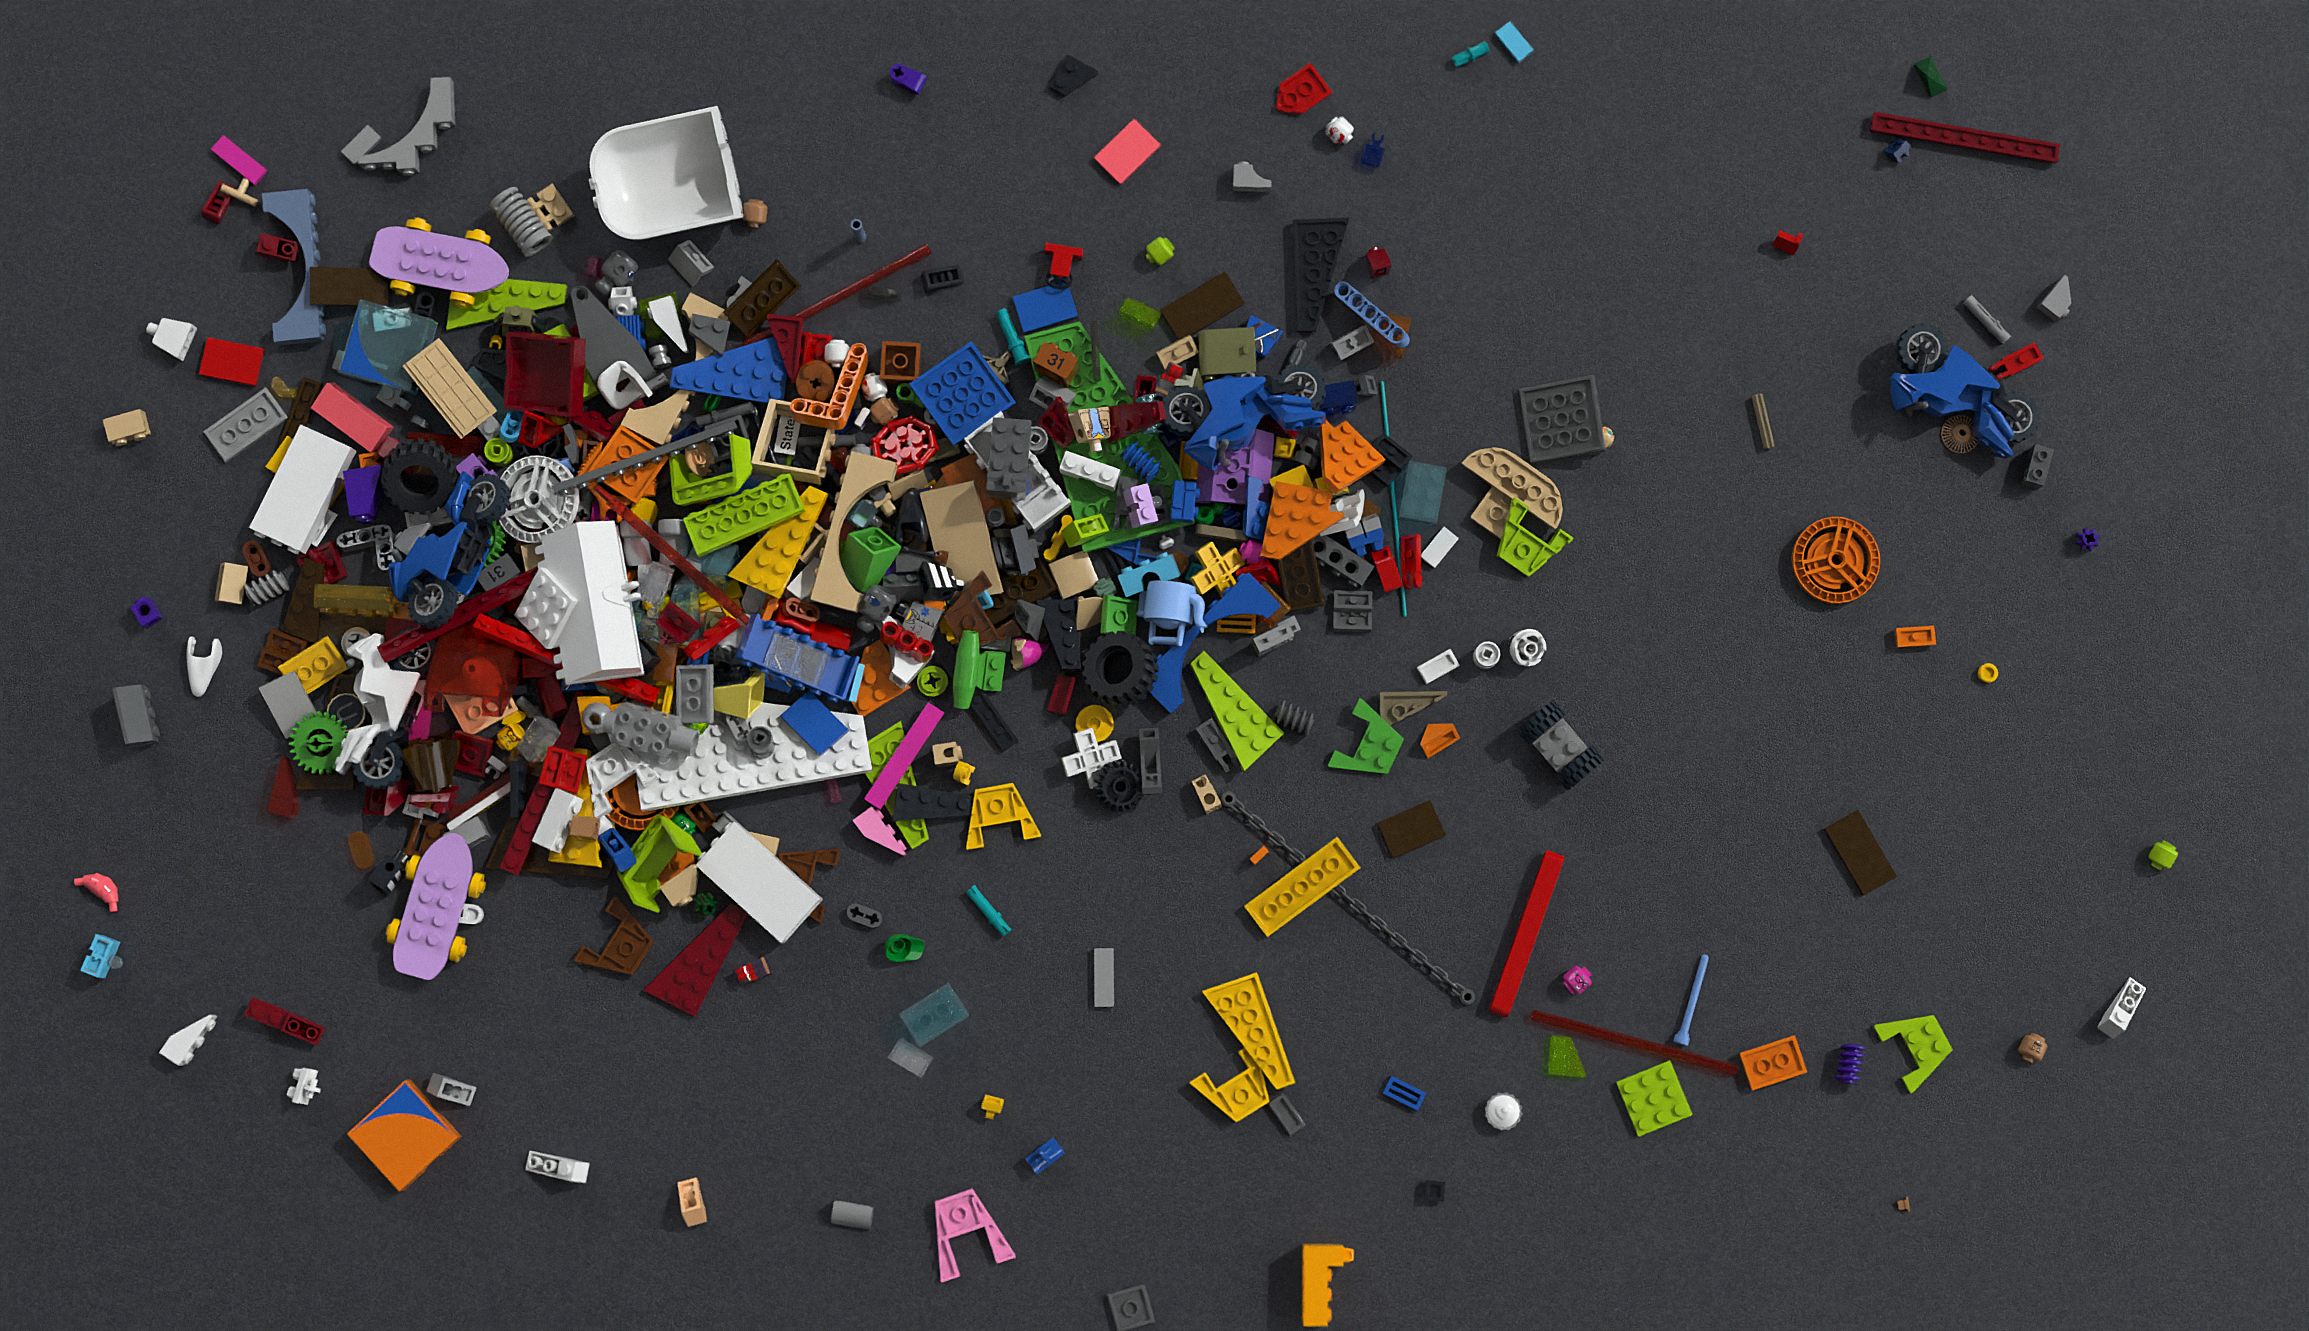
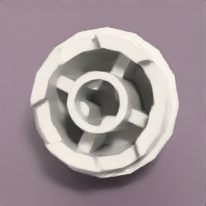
M1533 629L1517 631L1512 635L1508 644L1513 660L1523 666L1536 665L1541 661L1540 658L1544 650L1546 651L1544 638L1538 631Z

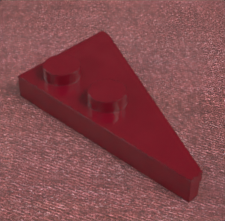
M767 314L769 326L792 384H796L804 318Z

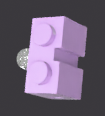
M1148 483L1123 491L1126 506L1131 507L1132 512L1129 513L1133 528L1158 521L1155 508L1162 505V499L1159 496L1151 497Z

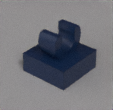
M1896 139L1884 150V153L1887 157L1894 158V161L1902 163L1900 156L1902 154L1906 157L1910 156L1908 151L1910 145L1907 141Z

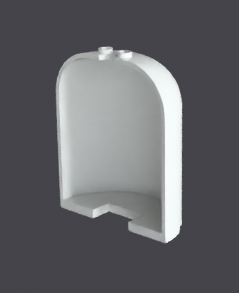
M718 106L618 127L610 130L597 141L590 157L592 178H589L591 190L595 189L596 196L593 197L594 206L599 209L602 220L610 230L626 239L643 240L743 218V213H741L743 208L739 198L740 191L729 144L726 141L727 135L721 121L722 118Z

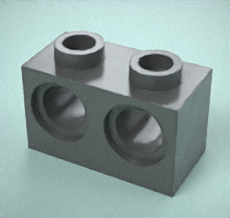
M2037 444L2029 449L2020 484L2035 489H2040L2045 485L2054 449Z

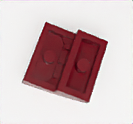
M330 541L316 549H310L306 554L302 553L295 557L300 570L305 558L325 565L323 587L348 577L334 541Z

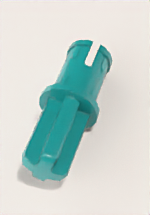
M1485 41L1472 48L1467 47V50L1453 56L1452 61L1456 67L1471 60L1475 61V58L1490 52L1489 47Z

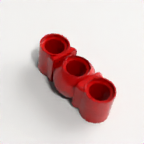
M888 621L884 623L879 634V639L882 643L890 645L892 648L895 645L896 650L902 654H910V657L914 658L917 662L925 663L930 659L933 652V645L930 641L923 640L922 637L918 639L912 631H902L903 627L898 626L895 622ZM885 631H891L893 635H888ZM902 640H907L910 644H905ZM919 649H924L927 653H922Z

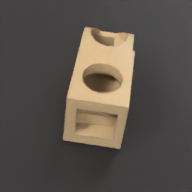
M1206 775L1191 781L1206 815L1222 807Z

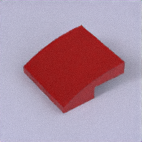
M802 332L798 371L804 364L812 360L825 362V346L830 343L833 336Z
M548 746L539 784L578 794L588 756Z

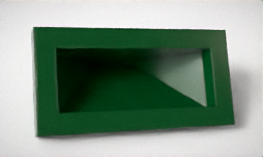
M1931 56L1914 64L1930 98L1948 90Z

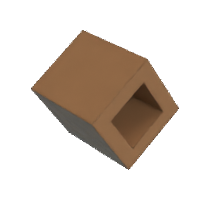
M573 816L572 821L569 822L568 831L574 838L598 840L601 821L591 817Z

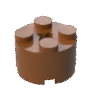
M812 360L799 369L796 387L798 393L804 399L821 402L825 401L832 394L835 385V375L827 363L820 360ZM815 378H818L817 384H813Z

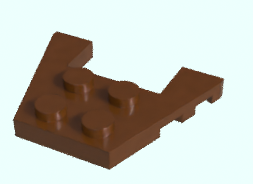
M983 570L980 571L943 615L959 642L964 630L978 632L979 645L1022 634L1013 618L995 628L985 613L976 595L990 588L992 584Z
M841 849L784 852L779 854L778 859L811 887L817 862L837 867ZM819 904L809 916L822 923L826 906Z
M614 896L605 911L622 921L601 955L583 945L574 961L634 975L653 946L654 940L621 900Z

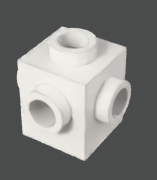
M612 288L609 309L613 310L614 317L633 315L634 309L637 308V300L632 295V288Z

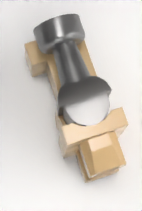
M882 485L869 491L870 498L878 513L883 511L885 516L889 518L897 512L892 504L894 502L893 497L889 492L886 493Z

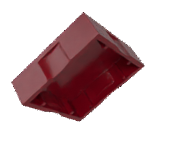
M525 331L507 332V374L504 386V409L541 411L546 414L568 417L583 415L586 339Z

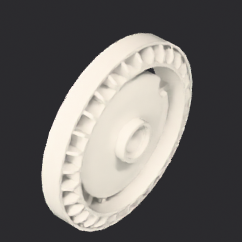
M529 456L516 461L503 473L500 479L507 484L510 491L514 483L515 485L509 499L511 510L509 507H506L505 510L507 511L504 515L500 516L499 522L512 537L528 543L541 544V536L553 533L572 524L578 511L579 490L577 488L570 490V493L565 495L564 498V496L559 497V494L554 496L551 489L552 485L559 483L551 475V470L559 477L561 482L574 477L562 463L544 456ZM541 467H545L544 472L540 471ZM534 468L533 472H529V473L523 475V476L515 483V481L518 479V477H519L521 474H523V473L526 472L527 470H530V469ZM536 496H538V497H539V500H538V502L535 504V498H536ZM512 515L526 527L540 529L543 523L546 522L549 528L535 533L527 532L516 524Z

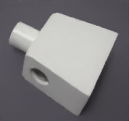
M162 318L159 325L149 323L146 333L154 336L153 344L183 361L197 328L190 323Z

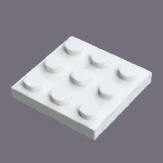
M540 567L514 615L546 649H552L578 601L546 568Z

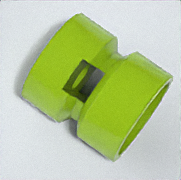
M493 438L485 445L484 453L494 465L504 467L510 464L514 457V452L509 444L500 438Z

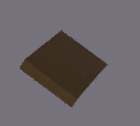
M1431 800L1377 823L1392 858L1446 835Z

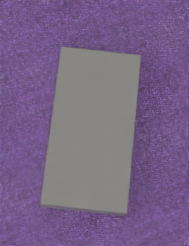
M265 387L203 432L224 462L227 463L288 420V416Z

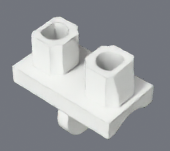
M308 1068L294 1070L293 1079L299 1081L297 1087L291 1086L288 1089L287 1096L293 1099L292 1102L308 1105L309 1098L312 1099L314 1092L320 1093L321 1088L316 1087L318 1081L316 1079L317 1070Z

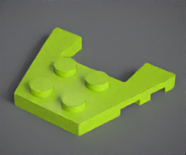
M1513 497L1497 556L1526 576H1530L1544 565L1552 555L1557 554L1564 545L1570 543L1574 538L1558 528L1547 544L1519 525L1529 507Z
M1934 1015L1873 1026L1881 1042L1899 1033L1918 1066V1069L1901 1077L1909 1093H1913L1953 1050Z

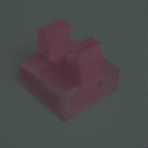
M590 255L585 260L588 265L587 269H583V273L596 279H602L604 275L601 272V267L606 260Z

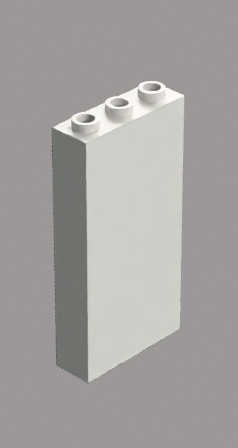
M300 424L249 527L255 531L254 535L265 539L267 536L272 539L271 542L280 547L282 544L289 546L287 550L298 554L299 551L306 554L344 478L343 471L348 470L356 451L345 444Z
M730 822L723 829L725 833L720 838H715L710 844L711 849L699 856L697 859L699 862L696 866L777 940L785 943L823 899L738 822H733V824Z

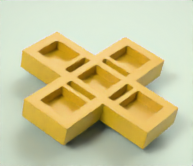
M1208 542L1195 551L1204 569L1192 576L1190 580L1199 595L1204 594L1215 586L1219 595L1223 598L1222 593L1229 586L1233 588L1237 584L1232 573L1242 567L1245 562L1241 561V555L1237 548H1232L1220 556L1213 542Z

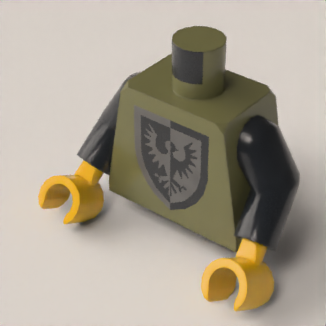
M507 306L505 307V312H501L494 319L492 332L494 336L491 337L490 348H492L493 343H498V349H500L502 344L500 335L506 337L507 332L525 331L543 334L546 332L545 322L530 308Z

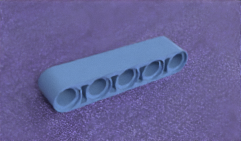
M1340 282L1335 286V295L1395 347L1402 349L1409 344L1408 334L1350 284ZM1348 289V293L1342 296L1343 291ZM1361 300V301H1362L1361 305L1358 306V307H1355V304H1356L1358 301ZM1375 312L1374 317L1369 318L1370 313ZM1389 323L1388 328L1382 330L1383 325ZM1402 334V338L1399 341H1395L1396 337Z

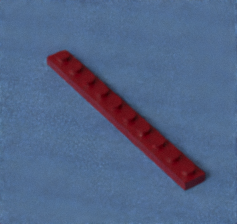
M1873 112L1870 132L2053 164L2058 162L2060 144L1880 112Z
M538 566L459 605L454 610L452 618L450 617L448 622L441 624L439 628L428 629L419 625L377 646L383 661L386 663L478 617L480 613L484 614L527 592L539 570Z
M576 691L552 747L570 752L573 751L582 730L577 697H588L589 695ZM540 776L500 866V869L519 876L532 846L533 837L555 791L553 787L539 784Z

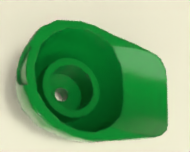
M895 934L887 938L884 950L886 957L894 962L917 960L923 953L925 943L921 939L910 937L906 934Z

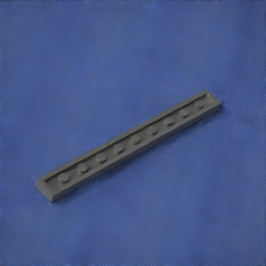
M735 420L552 485L551 489L554 496L558 494L559 497L565 496L572 489L577 488L581 490L587 488L591 482L595 481L596 484L607 480L606 477L614 475V477L625 474V470L631 468L633 471L644 467L643 464L650 462L654 464L660 462L661 458L667 455L669 458L680 454L679 451L687 449V451L698 448V444L704 442L706 445L711 444L718 437L723 436V438H727L730 434H734L737 430Z

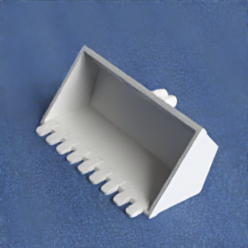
M614 521L576 522L553 533L541 536L542 545L535 548L536 555L544 554L545 560L538 563V569L540 567L546 568L578 601L553 648L560 647L561 652L553 657L554 663L563 664V669L556 672L557 679L565 678L566 685L644 675L632 602L640 599L641 594H630V590L637 588L639 583L637 581L628 582L619 527L616 526Z

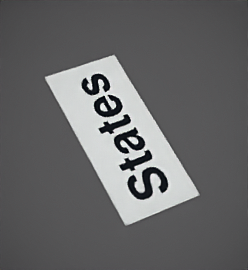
M780 416L774 452L795 455L800 423L796 422L793 417Z

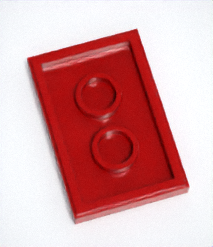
M207 337L199 374L256 386L265 350L259 347Z

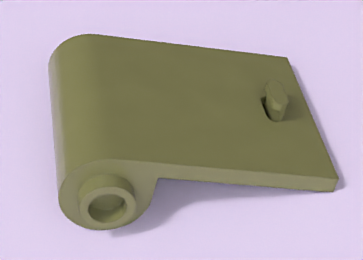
M1254 327L1213 329L1198 332L1200 376L1204 381H1214L1215 378L1222 374L1246 373L1247 371L1256 373Z

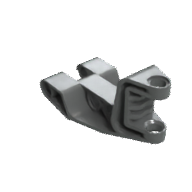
M584 286L575 287L571 292L577 326L580 338L586 339V368L596 386L601 373L617 361L627 362L643 380L655 375L656 372L638 340L588 288ZM583 289L586 293L583 300H579L576 296L577 291ZM617 383L616 390L618 392H621L622 390L619 384Z

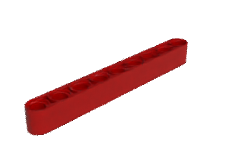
M1546 850L1543 855L1490 1004L1489 1012L1508 1018L1560 873L1565 857L1549 850Z

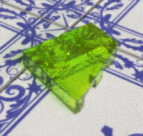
M1550 1036L1548 1074L1586 1077L1571 1037Z

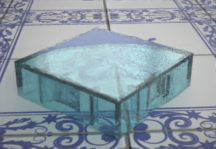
M360 299L338 373L368 383L382 384L390 389L416 396L419 387L402 366L432 344L438 323L428 317Z

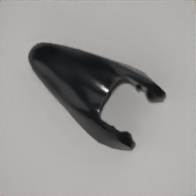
M909 488L904 496L895 531L898 544H902L904 541L903 523L920 524L921 536L919 540L921 543H927L930 537L920 493L917 488Z

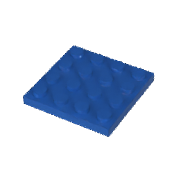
M972 341L909 383L913 392L953 447L1000 411L1003 413L1016 404Z

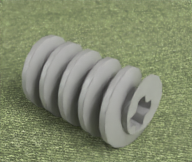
M273 570V577L265 574V581L259 577V584L251 581V588L247 584L244 585L246 594L254 606L255 603L260 605L262 599L268 601L269 596L274 598L276 596L275 591L278 594H282V588L285 591L289 590V585L281 571L278 574Z

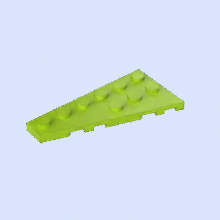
M1203 651L1190 663V667L1199 685L1202 687L1206 699L1210 703L1214 711L1213 713L1244 772L1284 732Z

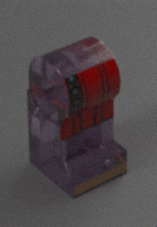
M764 956L753 963L735 970L734 974L739 986H743L773 974L768 958Z

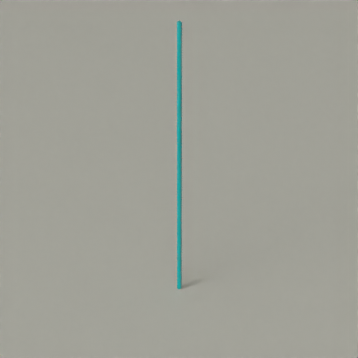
M1381 381L1385 434L1389 436L1384 382ZM1393 481L1390 484L1398 570L1402 581L1401 551ZM1400 587L1403 616L1406 617L1404 587Z

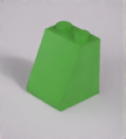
M877 526L849 533L840 560L848 581L861 592L867 591L872 585H878L901 550V546Z

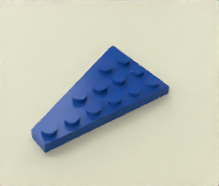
M774 337L726 351L723 357L716 354L674 367L671 371L669 388L768 404L769 399L784 401L787 370Z

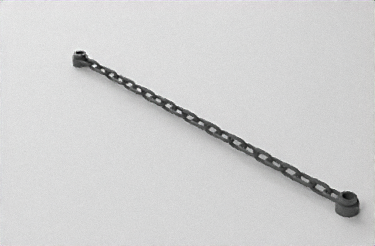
M1229 791L1223 793L1221 803L1225 807H1230L1235 812L1246 815L1248 822L1257 830L1263 829L1268 834L1271 842L1278 847L1283 846L1286 848L1289 856L1299 864L1305 861L1303 853L1296 848L1288 847L1285 844V839L1276 831L1270 832L1265 827L1264 821L1257 815L1247 813L1244 810V805L1236 799L1234 793ZM1231 796L1232 801L1229 803L1226 802L1225 797ZM1235 803L1241 806L1238 808L1239 810L1233 806ZM1253 817L1262 823L1259 824V827L1251 821L1254 820ZM1274 834L1282 840L1279 841L1280 844L1271 838L1274 837ZM1296 851L1302 858L1300 857L1298 860L1292 854ZM1340 884L1337 885L1343 890L1340 891V894L1331 889L1338 897H1345L1349 901L1350 907L1357 913L1368 916L1370 923L1376 929L1386 931L1390 935V940L1398 947H1405L1409 950L1411 957L1417 963L1427 965L1431 969V974L1439 981H1446L1450 984L1451 990L1459 997L1462 1004L1469 1005L1474 1002L1475 994L1472 990L1465 989L1459 983L1451 982L1448 979V974L1443 969L1428 963L1426 955L1420 950L1410 948L1407 945V940L1398 932L1392 933L1387 929V924L1379 916L1369 914L1362 902L1356 898L1351 899L1346 895L1344 887ZM1355 901L1363 907L1360 908L1361 911L1352 905L1355 904ZM1378 919L1383 925L1380 928L1373 921ZM1396 935L1404 941L1401 942L1402 945L1393 939L1396 938ZM1419 953L1424 959L1420 961L1414 955ZM1437 969L1445 975L1442 976L1443 979L1434 973L1437 972ZM1457 986L1463 990L1460 994L1455 990ZM1466 993H1469L1471 995V999L1469 1001H1466L1464 999V995Z

